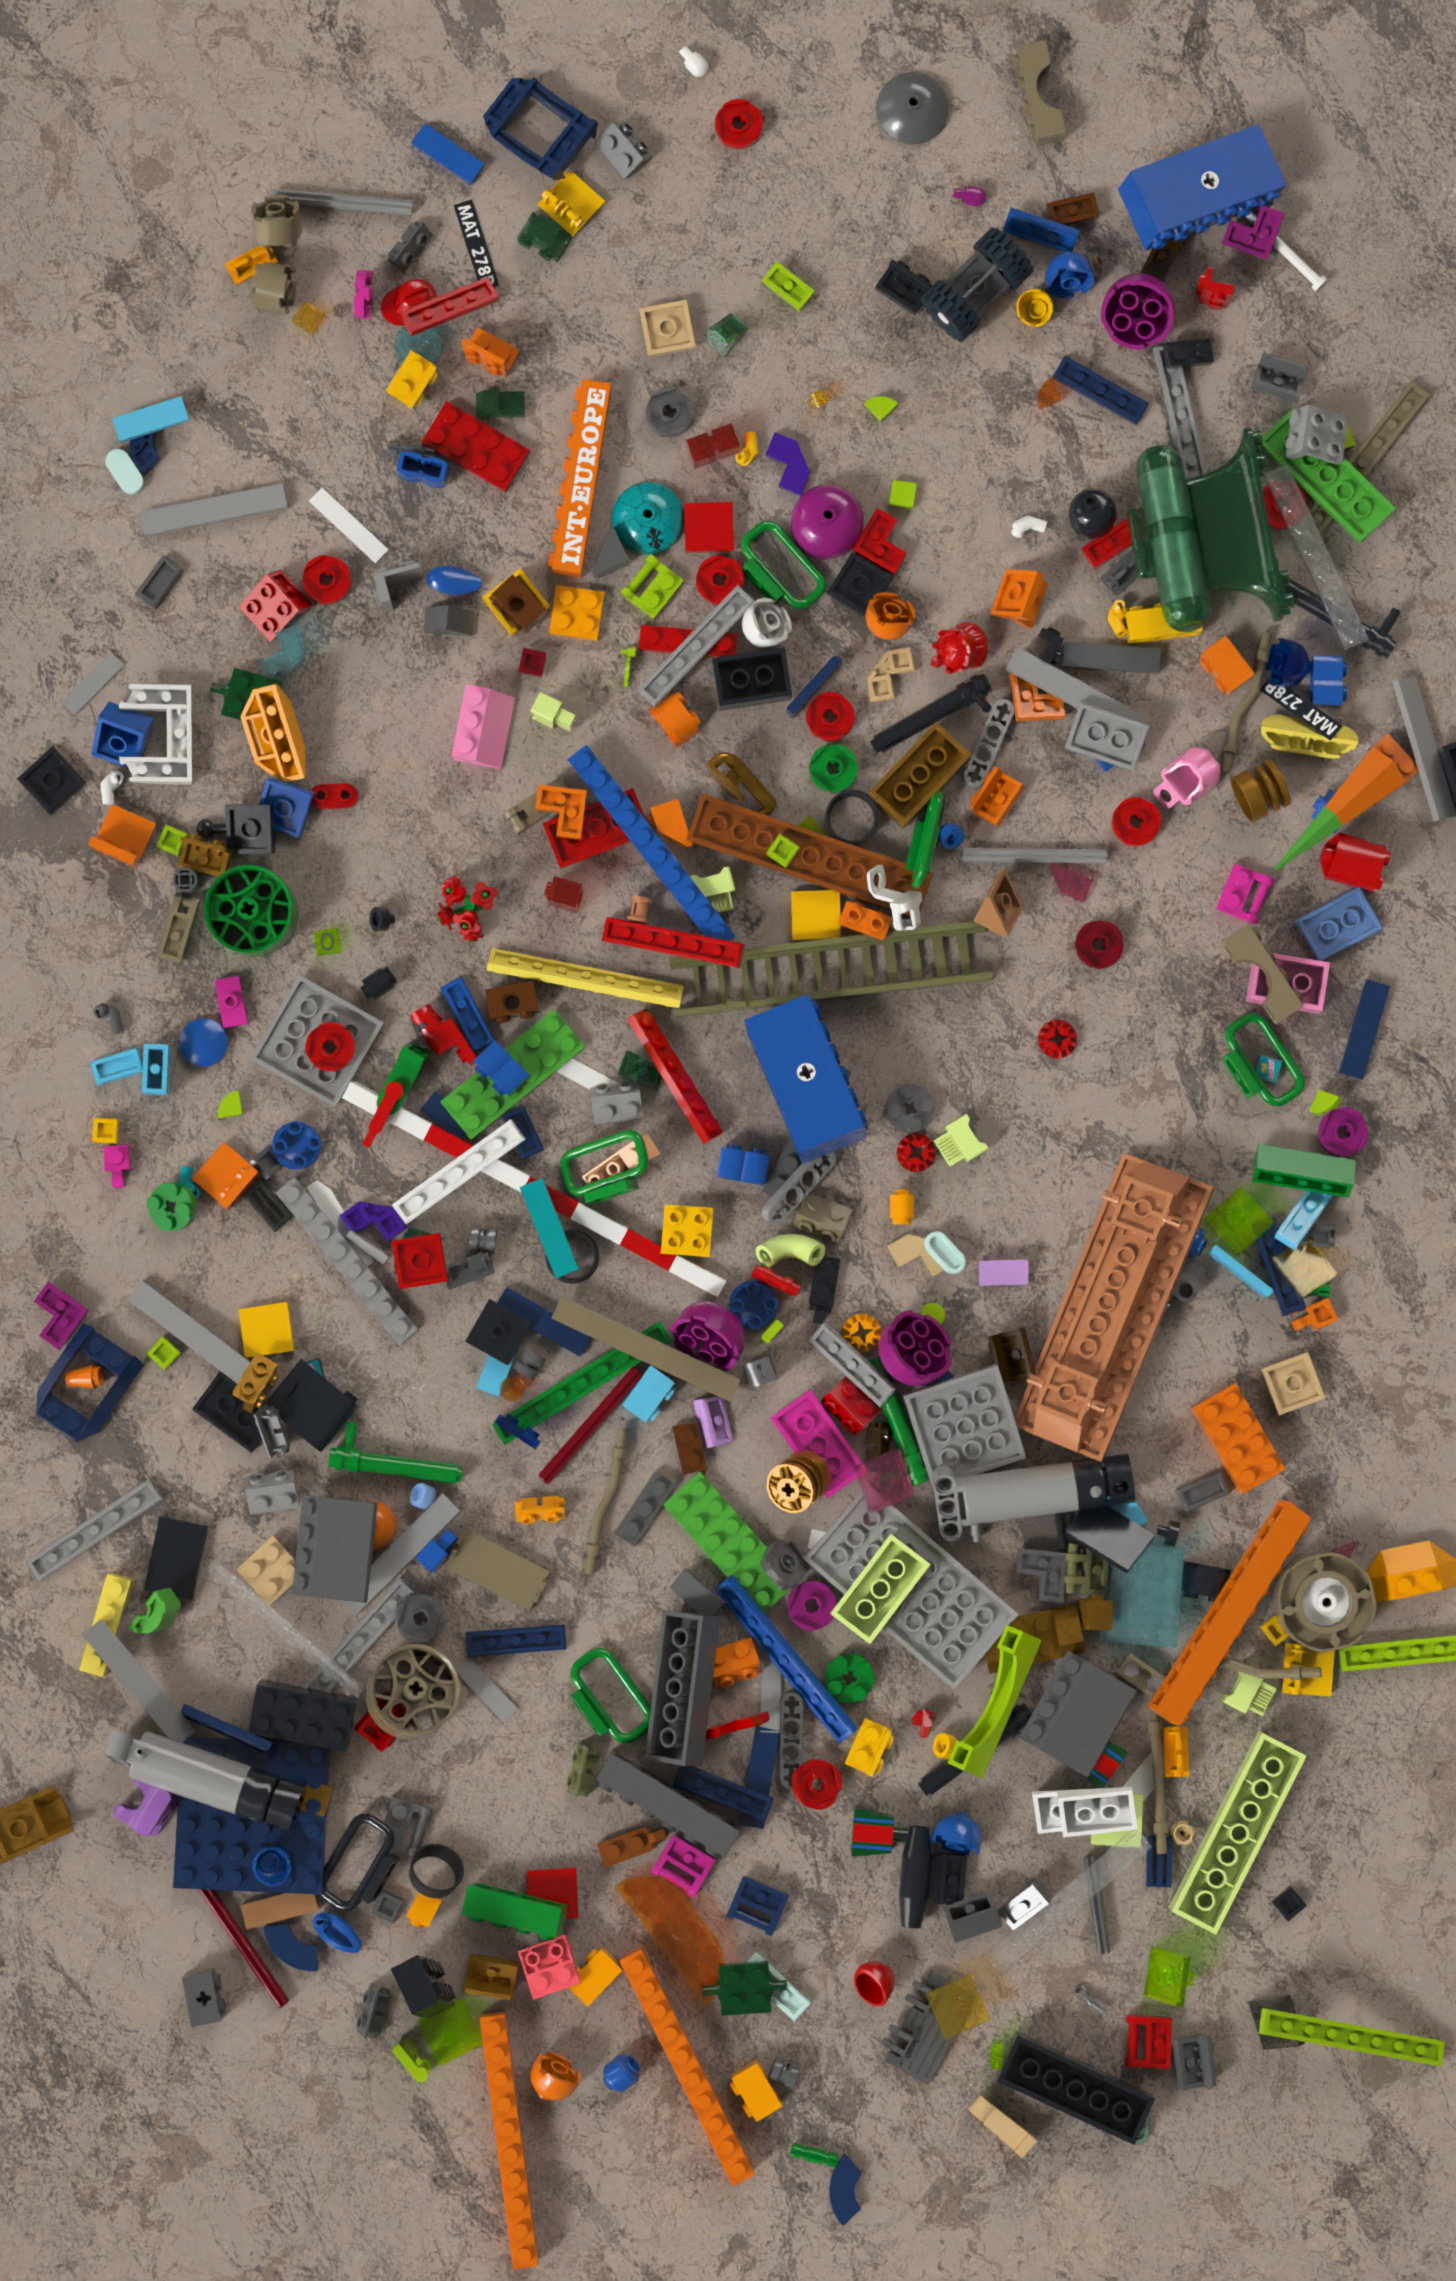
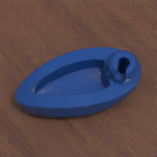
M453 566L437 567L430 570L426 575V582L431 588L449 595L471 593L479 589L482 584L481 580L474 574Z
M321 1912L314 1917V1928L327 1944L343 1952L357 1953L361 1950L362 1942L346 1920L329 1912Z

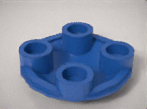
M208 1018L196 1019L182 1030L179 1046L183 1057L188 1062L199 1067H206L221 1061L228 1047V1037L225 1029L216 1021Z
M291 1121L284 1124L276 1131L272 1140V1150L275 1158L282 1166L288 1169L301 1170L307 1168L316 1161L320 1153L321 1139L311 1126L303 1122Z
M751 1280L741 1283L733 1290L729 1298L728 1307L744 1328L755 1330L765 1327L772 1321L777 1311L778 1301L775 1293L769 1286L760 1281Z

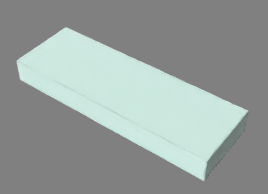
M755 1951L746 1962L766 1960ZM769 1964V1975L772 1981L787 1980ZM788 1980L787 1990L773 1991L771 2001L794 2022L811 2004V2001Z

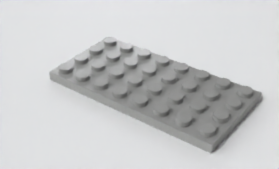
M867 1484L807 1554L804 1560L844 1595L890 1534L930 1563L929 1568L883 1629L955 1690L1001 1636L1006 1625L1009 1626L1019 1614Z

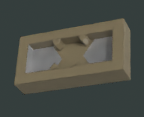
M1130 1652L1116 1670L1118 1675L1151 1698L1154 1697L1165 1679L1163 1675Z

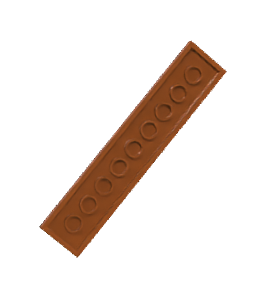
M703 793L686 839L703 847L892 911L890 907L891 902L876 899L870 893L867 882V872L877 865H883L886 889L906 893L909 890L921 892L920 912L933 876V872H930L929 875H926L921 887L915 889L911 885L913 871L906 870V863ZM779 834H782L800 847L786 868L766 855ZM876 873L874 885L878 888L879 875ZM910 911L901 914L911 918Z

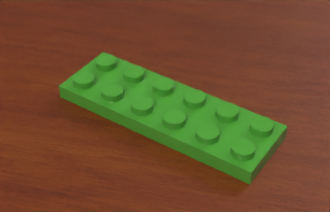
M1291 410L1258 441V444L1361 544L1396 511V508L1344 457L1340 464H1333L1309 455L1294 460L1285 457Z
M554 1009L504 1049L530 1075L510 1097L506 1094L501 1097L492 1088L494 1082L488 1076L484 1079L476 1072L440 1102L468 1137L473 1140L581 1052L585 1046Z
M700 1471L663 1504L727 1577L733 1574L764 1613L792 1589L781 1590L778 1588L766 1571L761 1568L760 1561L763 1559L767 1546Z

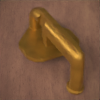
M721 752L713 756L706 763L713 779L729 796L742 802L745 798L736 788L742 783L762 806L757 811L758 813L769 816L774 811L777 805L775 798L739 757L727 752ZM723 762L730 768L725 775L717 769Z

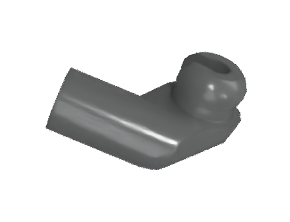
M105 1003L95 1006L93 1010L94 1015L110 1023L112 1035L124 1032L118 1009Z

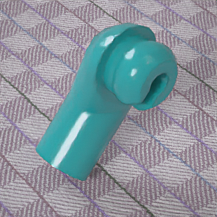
M181 1165L178 1184L188 1186L197 1200L200 1197V1191L191 1180L193 1168Z

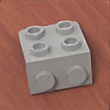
M1312 405L1292 410L1289 419L1290 429L1286 440L1287 449L1285 457L1294 460L1309 455L1333 464H1340L1343 461L1348 419L1342 415Z
M415 560L402 563V567L395 569L385 567L379 569L377 574H373L376 586L372 587L377 607L382 606L384 612L394 610L388 587L424 577L421 562L416 563Z

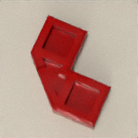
M768 1711L709 1727L706 1731L705 1740L769 1722Z

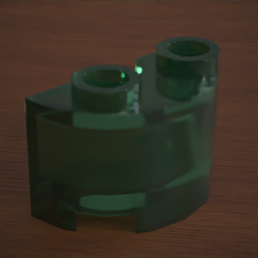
M532 212L517 236V242L527 249H530L531 246L540 250L538 254L547 261L552 259L558 263L571 242L572 236L570 233L560 230L561 225L542 214L538 217Z

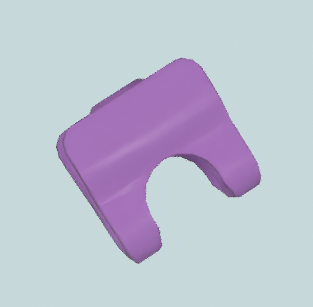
M133 1780L144 1794L142 1804L137 1809H133L128 1805L117 1804L113 1814L143 1836L158 1835L177 1806L178 1795Z

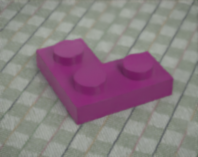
M1262 205L1253 228L1231 220L1222 244L1268 260L1285 213Z
M49 1281L34 1300L36 1304L53 1315L39 1336L58 1350H61L89 1309Z

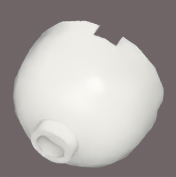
M761 598L755 601L746 610L742 620V629L746 638L753 645L760 648H772L781 644L788 638V633L791 632L792 628L787 611L783 607L779 608L775 605L776 601L770 598Z

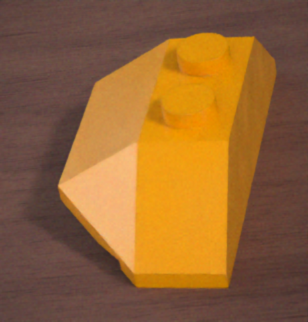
M277 683L253 689L240 717L255 763L272 776L284 782L305 778V745L290 699Z
M1429 1540L1380 1550L1366 1570L1372 1581L1376 1602L1396 1600L1456 1586V1558Z

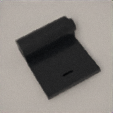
M300 1359L264 1404L267 1403L268 1407L274 1406L275 1409H278L283 1422L314 1448L322 1452L357 1410L359 1405L356 1402L359 1399L348 1390L345 1393L338 1390L303 1359Z

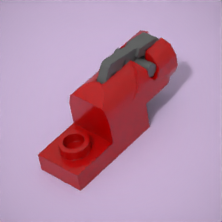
M430 1004L421 1007L410 1015L411 1024L423 1049H431L434 1053L442 1056L458 1046L459 1049L455 1052L464 1064L468 1061L470 1066L475 1064L474 1060L477 1057L451 1018L442 1023L443 1018L436 1013Z

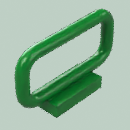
M762 521L742 538L741 550L748 560L742 568L743 573L764 598L775 600V605L783 598L791 607L805 609L818 600L826 591L827 582L824 574L776 522ZM772 531L817 581L815 590L805 598L796 599L752 551L750 547L751 542L762 532Z
M940 791L935 792L931 797L924 823L916 821L905 869L913 871L911 885L915 889L921 887L926 875H929L940 829L938 822L943 804V794Z
M1249 1012L1233 1021L1227 1027L1225 1040L1232 1052L1222 1057L1221 1060L1247 1100L1259 1093L1267 1104L1280 1107L1302 1093L1305 1087V1079L1302 1072L1269 1021L1262 1014ZM1250 1022L1259 1024L1295 1080V1086L1279 1097H1274L1269 1092L1235 1039L1236 1031Z
M631 1129L575 1147L565 1152L561 1157L560 1171L564 1186L571 1195L577 1197L584 1196L586 1203H600L638 1190L637 1179L633 1178L642 1175L647 1169L648 1154L642 1136L637 1131ZM627 1139H631L634 1142L639 1160L635 1168L581 1187H577L574 1184L569 1166L572 1159Z
M594 1648L575 1661L570 1675L577 1691L569 1697L597 1736H601L608 1731L616 1741L630 1743L648 1731L651 1706L609 1650ZM601 1657L608 1663L645 1715L644 1721L629 1733H622L580 1676L581 1669L595 1658Z

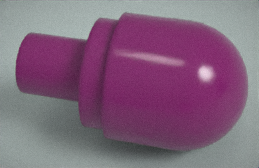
M969 185L965 186L964 189L954 188L952 197L962 199V203H965V205L979 207L985 203L987 195L984 189Z

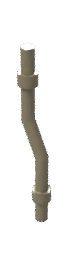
M1262 632L1259 650H1256L1254 661H1256L1255 675L1252 679L1251 688L1232 714L1227 742H1224L1222 750L1224 757L1221 772L1230 773L1233 757L1237 754L1238 744L1236 743L1242 716L1260 692L1265 664L1269 662L1270 657L1268 650L1272 636L1271 633Z
M618 1428L616 1444L612 1448L611 1457L613 1458L609 1487L594 1513L590 1542L586 1545L585 1554L588 1555L585 1574L594 1575L597 1556H600L601 1550L599 1541L603 1517L619 1488L623 1459H626L627 1449H625L628 1429Z
M1233 1659L1221 1660L1216 1668L1232 1669L1260 1679L1290 1678L1294 1681L1302 1680V1678L1322 1677L1321 1667L1302 1668L1301 1665L1290 1666V1668L1261 1669ZM1176 1660L1171 1661V1668L1175 1664Z
M1150 1709L1148 1733H1151L1156 1823L1153 1824V1831L1156 1834L1157 1854H1167L1166 1834L1169 1832L1168 1823L1165 1821L1161 1749L1163 1722H1160V1715Z

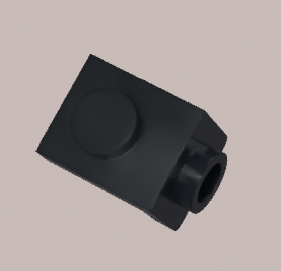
M1042 627L1038 636L1050 642L1042 660L1048 664H1056L1063 652L1059 648L1064 638L1060 637L1061 633L1050 627L1048 629Z

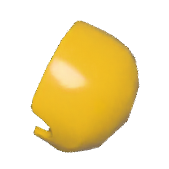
M1040 289L1025 291L1020 295L1016 303L1018 317L1031 327L1043 326L1051 319L1054 312L1053 300L1046 292Z

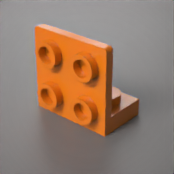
M478 327L470 341L465 338L461 341L463 353L466 355L465 359L474 365L480 363L486 366V370L497 377L500 375L507 377L520 354L519 349Z
M111 805L97 837L91 836L88 845L96 851L137 868L156 828V824L116 805Z
M222 1143L194 1175L193 1181L215 1198L223 1208L230 1211L261 1174L229 1145Z

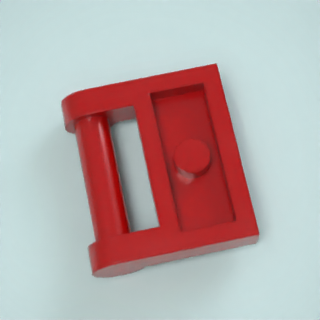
M1135 2014L1126 2015V2023L1129 2024L1128 2051L1124 2066L1170 2069L1172 2018ZM1138 2024L1146 2025L1144 2058H1137Z

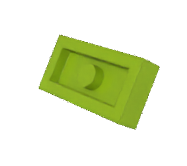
M776 262L762 279L764 285L799 312L815 294L811 287L779 262Z

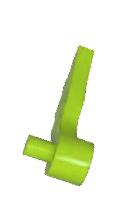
M636 647L621 649V654H627L624 675V687L627 688L631 658H636Z

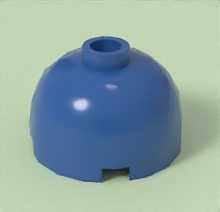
M1065 251L1058 254L1049 261L1045 271L1046 287L1052 296L1058 298L1075 297L1073 293L1082 291V294H1084L1093 286L1095 281L1090 262L1082 254Z
M957 1811L955 1815H947L936 1824L931 1842L935 1846L937 1841L942 1843L941 1849L969 1855L971 1850L974 1851V1855H978L982 1844V1833L977 1823L970 1819L969 1814Z

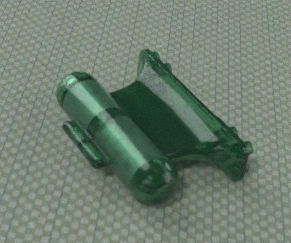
M1250 427L1244 428L1239 437L1238 450L1229 461L1214 471L1186 479L1183 460L1180 454L1168 445L1149 447L1136 460L1135 471L1142 507L1130 509L1127 512V520L1137 573L1141 579L1156 577L1163 617L1167 625L1177 632L1190 633L1200 629L1207 623L1211 616V605L1208 591L1237 590L1256 596L1268 607L1274 622L1282 621L1285 615L1291 614V608L1294 607L1293 594H1284L1286 592V585L1290 584V576L1288 570L1279 571L1260 477L1264 475L1263 469L1267 468V459L1265 453L1257 455L1259 453V445L1263 443L1260 430L1252 432Z

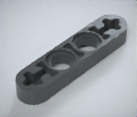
M792 1691L787 1692L781 1698L780 1780L782 1785L790 1790H793L792 1785L789 1784L788 1780H784V1776L789 1775V1767L784 1768V1763L790 1765L799 1763V1766L803 1764V1701L798 1693ZM790 1696H794L795 1701H799V1705L794 1706V1714L799 1713V1718L793 1716L784 1718V1713L789 1714V1706L784 1703L789 1700ZM789 1721H795L799 1725V1730L794 1735H789L784 1730L785 1724ZM788 1746H795L798 1749L799 1754L796 1759L789 1760L785 1757L784 1751Z

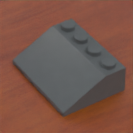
M302 1495L292 1594L367 1603L377 1503Z
M1067 1651L1019 1738L1028 1745L1089 1778L1137 1691L1088 1661Z

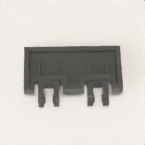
M932 1971L926 1981L935 1986V1989L917 1980H914L912 1983L915 1989L931 1996L927 2003L919 2000L912 1994H906L904 1998L923 2010L921 2011L913 2006L903 2023V2027L912 2031L911 2034L893 2024H890L888 2028L894 2035L907 2040L904 2047L895 2044L890 2039L883 2038L881 2044L892 2050H889L884 2059L885 2062L927 2085L931 2082L976 1997L974 1994Z

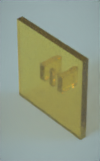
M1308 1240V1245H1299L1296 1250L1289 1247L1272 1258V1261L1301 1298L1338 1275L1320 1250L1312 1246V1240Z
M971 1973L926 1993L945 2040L991 2020Z

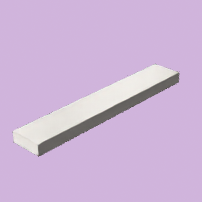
M509 1120L393 1203L392 1206L404 1223L408 1224L524 1141L525 1137L513 1120Z

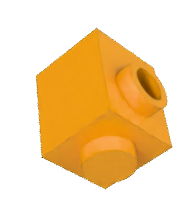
M418 1892L406 1917L410 1918L409 1922L421 1929L423 1926L428 1928L443 1898H429Z

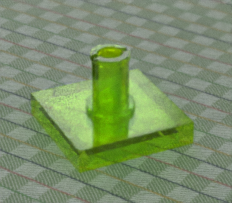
M1239 1187L1204 1218V1221L1237 1256L1274 1225V1221L1242 1187Z
M1151 1946L1143 1996L1176 2007H1184L1186 1987L1194 1983L1193 1980H1188V1978H1195L1194 1972L1189 1970L1191 1957L1161 1947Z
M464 1998L455 2001V2006L429 2019L423 2017L418 2019V2023L439 2066L483 2045L482 2036Z

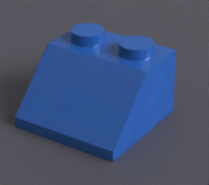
M109 701L98 716L91 755L128 768L127 764H120L119 757L144 756L151 738L154 718L134 710H120L118 704Z

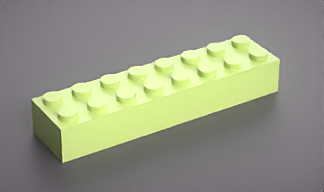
M1258 1730L1168 1907L1173 1913L1215 1935L1217 1934L1307 1757L1306 1755Z

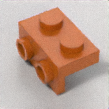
M994 767L992 772L986 775L980 790L971 798L969 807L976 816L999 828L1025 789V786L1005 775L998 767Z
M846 901L838 923L849 929L884 940L892 917H889L883 911H873L865 908L861 903Z
M751 1637L716 1648L713 1681L716 1688L729 1687L734 1682L743 1679H753L763 1672Z

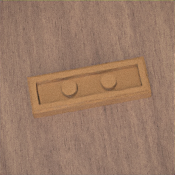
M281 1893L240 1905L246 1930L319 1910L316 1894Z

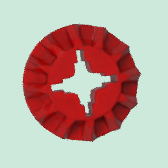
M1054 1019L1044 1024L1040 1029L1038 1044L1045 1055L1055 1059L1064 1058L1075 1049L1077 1034L1073 1026L1065 1020ZM1055 1029H1057L1060 1036H1068V1038L1061 1041L1060 1049L1056 1042L1047 1041L1055 1036Z
M909 1134L898 1144L897 1159L900 1165L910 1172H922L928 1169L935 1160V1146L932 1140L924 1134ZM910 1143L915 1148L925 1146L920 1153L923 1162L917 1157L907 1159L912 1153Z

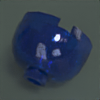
M1279 638L1277 640L1280 642L1273 644L1269 651L1270 657L1269 662L1266 664V670H1270L1271 678H1266L1272 686L1291 688L1298 685L1310 672L1311 662L1309 661L1307 650L1299 642Z

